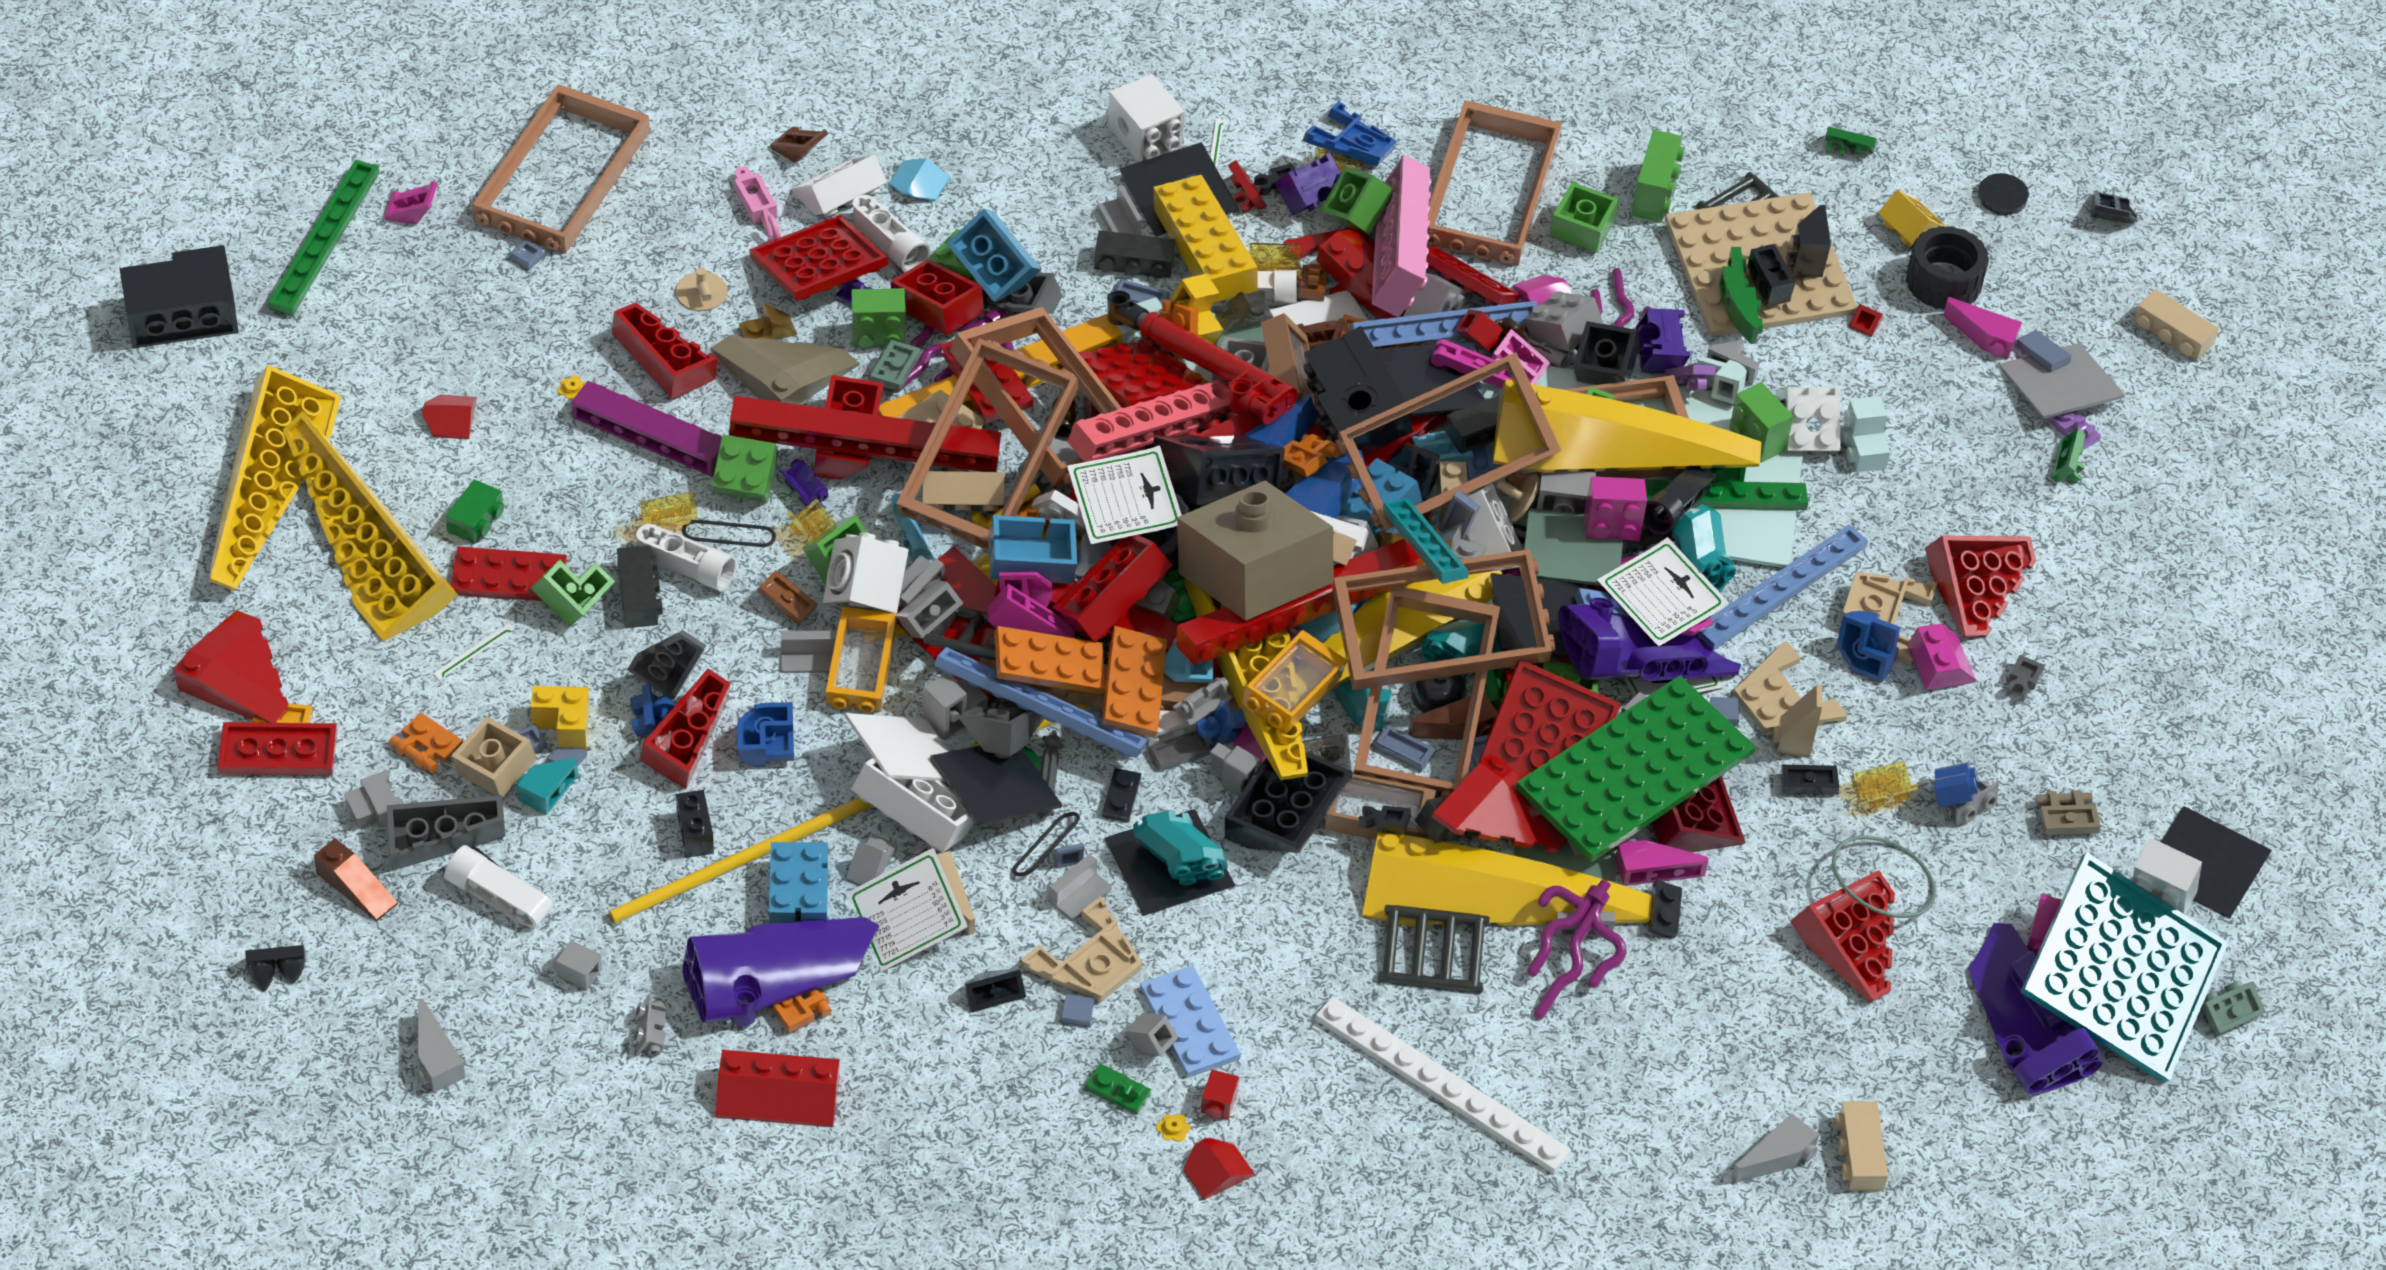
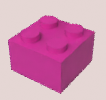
M1591 476L1584 512L1586 538L1640 541L1647 503L1645 479Z

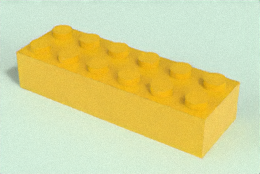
M1202 175L1153 187L1154 211L1169 237L1175 239V247L1193 277L1207 274L1219 291L1215 302L1258 291L1257 265Z

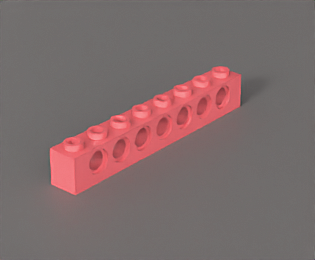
M1216 379L1211 383L1196 385L1191 389L1179 390L1174 394L1164 397L1159 396L1153 400L1139 402L1126 408H1119L1110 413H1101L1096 417L1086 420L1081 419L1072 426V432L1067 442L1084 462H1089L1152 444L1154 436H1179L1194 429L1205 428V424L1230 410V383L1224 379Z

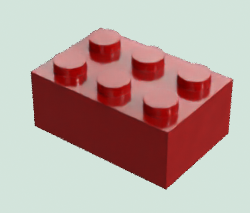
M930 259L925 260L890 281L891 289L904 288L905 314L945 335L952 333L957 328L984 313L982 286Z

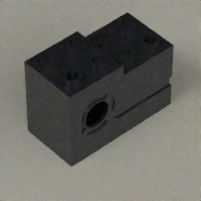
M225 245L172 252L171 261L119 268L132 349L239 333Z
M1361 326L1342 334V337L1336 340L1331 339L1304 352L1306 363L1302 366L1308 377L1306 383L1312 394L1317 393L1319 407H1316V412L1321 420L1319 422L1320 428L1324 436H1330L1331 442L1335 444V441L1338 440L1337 434L1407 402ZM1410 413L1354 438L1357 449L1361 450L1364 456L1413 433Z
M1154 436L1153 447L1160 446L1174 492L1180 495L1186 502L1196 505L1210 504L1263 481H1267L1281 490L1285 448L1265 444L1263 441L1246 436Z

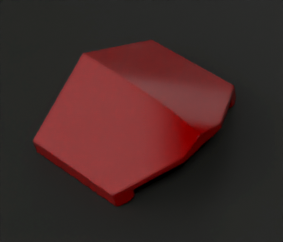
M440 394L426 401L423 406L422 415L432 436L470 439L477 398Z
M1210 1137L1202 1139L1194 1145L1183 1168V1171L1203 1200L1255 1176V1173L1234 1144Z

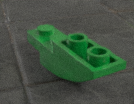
M1731 247L1727 266L1722 267L1720 275V293L1725 309L1734 326L1750 344H1755L1757 335L1762 334L1763 319L1758 318V313L1761 310V299L1756 298V288L1749 287L1748 278L1744 277L1747 260L1742 257L1741 247Z

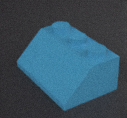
M985 208L946 243L994 302L1021 289L1042 270L994 211Z

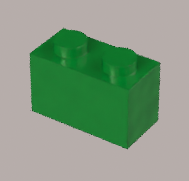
M473 479L446 514L447 532L476 544L481 536L487 535L495 517L499 518L504 511L505 505L503 503L502 491Z

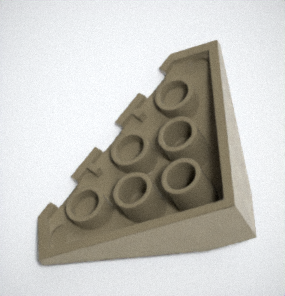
M730 335L710 348V351L757 398L793 404H801L827 387L830 383L831 375L844 376L859 366V362L842 346L832 345V347L815 345L814 343L781 342L776 339H752Z

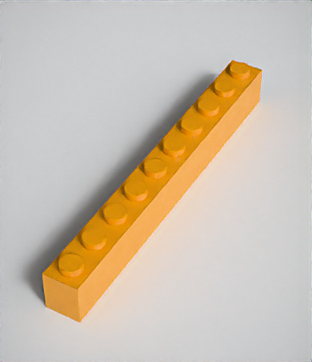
M1107 314L1092 318L1087 322L1062 331L1078 352H1089L1101 347L1118 346V344L1122 343L1123 336L1118 327L1108 321ZM1043 340L1017 349L1024 353L1027 358L1035 361L1037 359L1043 360L1057 370L1065 369ZM1015 370L1027 389L1044 382ZM953 374L951 377L933 382L914 392H908L904 396L886 401L880 405L878 415L896 418L938 390H942L950 396L958 380ZM966 395L962 404L972 411L977 410L968 395Z

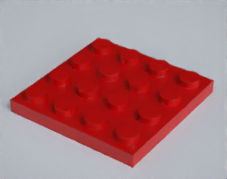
M841 214L749 249L750 258L795 301L805 300L811 295L831 290L834 286L854 281L860 276L875 273L879 269L889 266L888 257Z
M1141 339L1138 342L1129 344L1121 343L1118 346L1109 348L1101 347L1089 352H1078L1123 408L1133 406L1139 402H1147L1159 396L1164 397L1174 394L1179 390L1191 389L1196 385L1210 383L1201 374L1192 371L1185 363L1176 360L1167 351L1161 350L1152 341L1147 339Z
M1520 659L1515 666L1478 763L1492 754L1503 759L1522 779L1617 716L1621 703Z

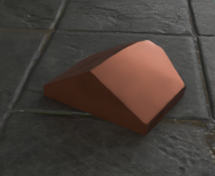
M794 126L772 142L770 146L771 149L795 163L826 137L828 132L826 129L822 131L799 130L798 127Z
M1339 318V321L1319 322L1306 326L1301 323L1297 324V326L1307 335L1309 349H1312L1331 339L1336 340L1340 338L1346 322L1343 318Z

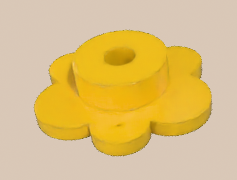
M579 376L562 379L557 392L560 395H565L567 399H573L586 382L582 381Z
M1166 1114L1163 1117V1121L1158 1122L1156 1125L1157 1131L1163 1133L1165 1140L1173 1138L1177 1142L1185 1140L1186 1133L1190 1131L1191 1127L1186 1123L1187 1119L1183 1114H1175L1174 1116Z

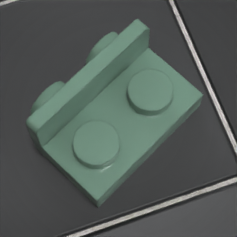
M891 340L887 348L882 349L876 367L870 369L868 381L884 383L883 387L900 392L921 356V348Z
M2240 980L2224 986L2226 992L2218 995L2217 991L2207 994L2200 1009L2204 1011L2215 1036L2267 1013L2253 982L2241 985Z

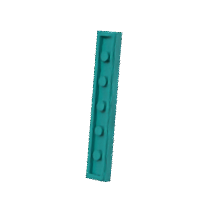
M1408 498L1383 504V513L1442 584L1468 578V569Z

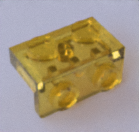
M1249 244V254L1257 265L1258 271L1296 270V279H1301V247L1299 244Z
M692 492L640 501L641 513L638 514L642 526L653 524L664 528L666 524L685 525L691 523L693 519H698L695 498Z
M817 499L796 516L791 511L786 513L792 521L788 524L798 537L803 534L806 538L803 541L804 545L836 524L835 520Z
M1904 761L1850 775L1860 807L1869 805L1870 809L1885 806L1886 800L1895 799L1896 803L1911 799V794L1919 790L1917 784H1911Z

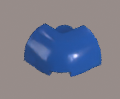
M1851 611L1843 615L1840 626L1837 650H1840L1843 659L1849 665L1848 669L1882 683L1896 660L1899 651L1897 642L1901 627L1880 620V614L1869 611Z
M793 702L755 704L753 709L738 719L737 752L739 758L744 763L754 767H766V762L794 761Z

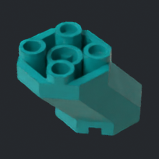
M1702 504L1697 507L1700 511L1696 513L1689 511L1684 514L1672 531V537L1676 540L1675 546L1721 594L1727 583L1735 576L1736 568L1733 567V560L1726 555L1721 515L1713 508Z
M1460 620L1432 629L1420 643L1422 648L1420 655L1429 662L1477 656L1480 653L1485 624ZM1497 626L1491 653L1504 652V650H1500Z
M1168 810L1145 815L1142 817L1141 825L1138 822L1133 824L1134 835L1137 841L1168 866L1172 879H1178L1180 885H1192L1196 883V880L1206 878L1217 880L1224 876L1223 871L1228 868L1223 849L1193 826L1188 813L1182 812V817H1176L1175 811Z

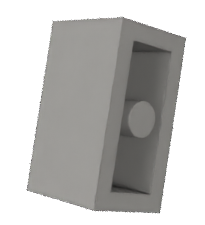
M935 581L900 611L896 617L911 637L923 639L926 634H929L937 625L958 609L963 602L948 582Z

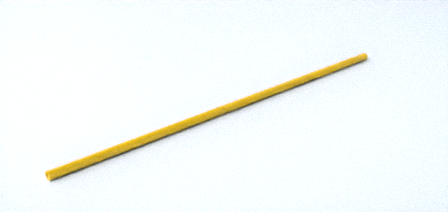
M1074 705L1082 710L1091 707L1087 705ZM1044 719V721L1041 723V725L1035 732L1045 727H1048L1056 722H1050ZM858 797L609 910L608 914L614 924L769 854L771 842L798 841L874 805L864 802Z

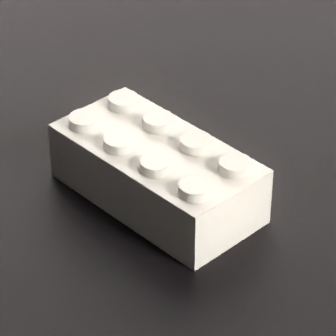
M874 758L864 764L851 789L859 795L861 800L871 803L880 809L884 816L896 820L909 833L919 836L931 848L942 853L963 839L974 823L951 788L942 782L887 778Z
M2149 837L2134 866L2133 882L2186 915L2198 890L2202 862Z

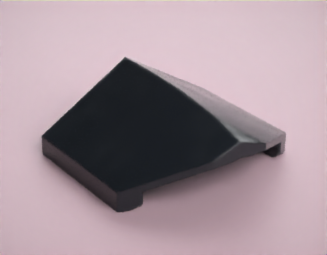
M2094 191L2090 217L2118 222L2138 221L2136 213L2129 205L2130 200L2128 198Z
M1405 443L1392 455L1390 466L1395 468L1396 473L1401 471L1417 480L1422 502L1428 500L1437 480L1440 454Z

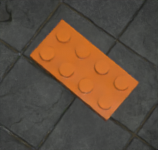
M997 626L994 631L998 679L1102 695L1105 691L1102 643Z
M1114 626L1110 638L1101 724L1150 737L1156 736L1159 727L1167 639Z

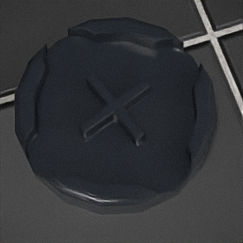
M1995 173L1981 181L1978 198L1981 199L1983 207L1993 213L2008 215V213L2014 212L2016 214L2026 207L2029 191L2025 183L2016 176L2006 173Z

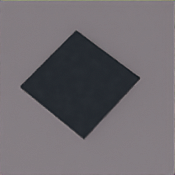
M1202 142L1119 168L1124 181L1155 237L1166 234L1167 231L1154 211L1153 187L1186 179V176L1192 174L1203 176L1226 215L1239 211L1236 202Z
M1435 345L1375 349L1406 401L1466 374H1462L1446 365L1442 367L1433 365L1431 357ZM1473 384L1415 410L1410 415L1452 413L1456 410L1475 405L1477 402L1485 401L1476 385Z
M1491 573L1490 580L1494 605L1500 606L1497 621L1500 650L1510 651L1537 647L1522 577ZM1536 578L1537 584L1541 583L1543 586L1544 600H1541L1542 607L1547 609L1549 614L1548 635L1552 634L1554 637L1555 651L1551 652V656L1569 658L1560 631L1558 612L1563 605L1577 604L1574 594L1579 588L1583 589L1582 584Z
M980 745L930 755V760L976 825L1062 808V803L1023 749L1013 754L1010 758H998L995 756V753L985 752Z
M2183 806L2161 843L2202 862L2198 890L2193 900L2229 919L2234 914L2272 851Z
M1196 810L1184 812L1189 814L1193 826L1211 840ZM1182 813L1177 814L1176 817H1182ZM1133 829L1104 838L1144 916L1235 887V883L1227 869L1223 871L1224 876L1220 879H1199L1192 885H1180L1178 879H1172L1168 866L1137 841Z

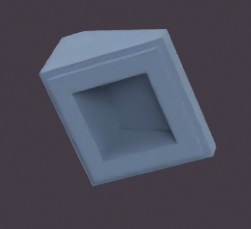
M1084 844L1054 849L1051 854L1056 868L1072 866L1080 862L1084 858Z

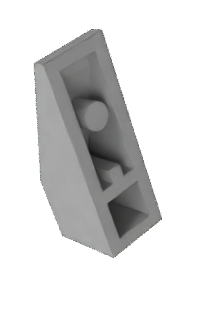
M424 999L418 1001V1059L420 1069H417V1075L423 1086L428 1084L433 1093L465 1079L464 1062Z
M1792 1113L1735 1164L1731 1180L1738 1183L1796 1167L1803 1160L1806 1162L1810 1161L1818 1150L1816 1144L1819 1134Z

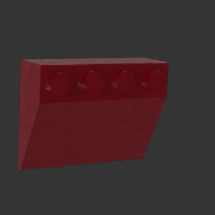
M1722 776L1651 822L1659 844L1692 853L1744 845L1746 843Z

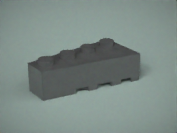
M1085 530L1077 548V568L1073 582L1076 583L1112 548L1106 542L1090 544L1087 530ZM1160 580L1147 591L1144 598L1137 601L1133 606L1171 621L1180 598L1174 588Z
M502 795L387 805L392 871L454 853L463 845L472 847L506 836Z

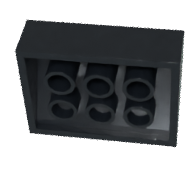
M1305 751L1307 776L1280 780L1266 757L1226 814L1225 838L1249 849L1300 853L1352 777L1353 771Z

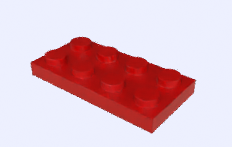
M1427 247L1429 249L1426 257L1427 269L1433 270L1435 268L1441 271V277L1451 282L1456 280L1462 283L1464 290L1472 294L1477 292L1483 295V300L1493 306L1518 302L1521 296L1518 292L1438 247Z
M952 340L940 344V353L958 380L963 367L950 352L954 341ZM985 358L984 362L1019 408L1025 410L1033 407L1034 399L1015 370ZM973 382L967 395L984 422L988 423L1001 418Z
M458 546L450 586L458 595L543 601L531 587L559 560L566 565L567 554Z
M223 722L218 772L219 774L333 775L338 731L337 723Z

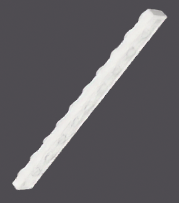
M1334 996L1316 1014L1315 1020L1552 1174H1555L1570 1156V1148Z

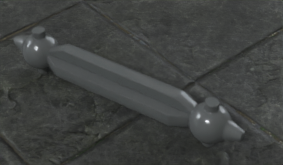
M1052 730L1048 736L1044 735L1042 737L1046 749L1043 751L1040 774L1052 791L1055 792L1059 761L1057 749H1062L1063 744L1056 730ZM1055 811L1039 812L1037 815L1040 817V821L1044 822L1049 815L1053 816Z

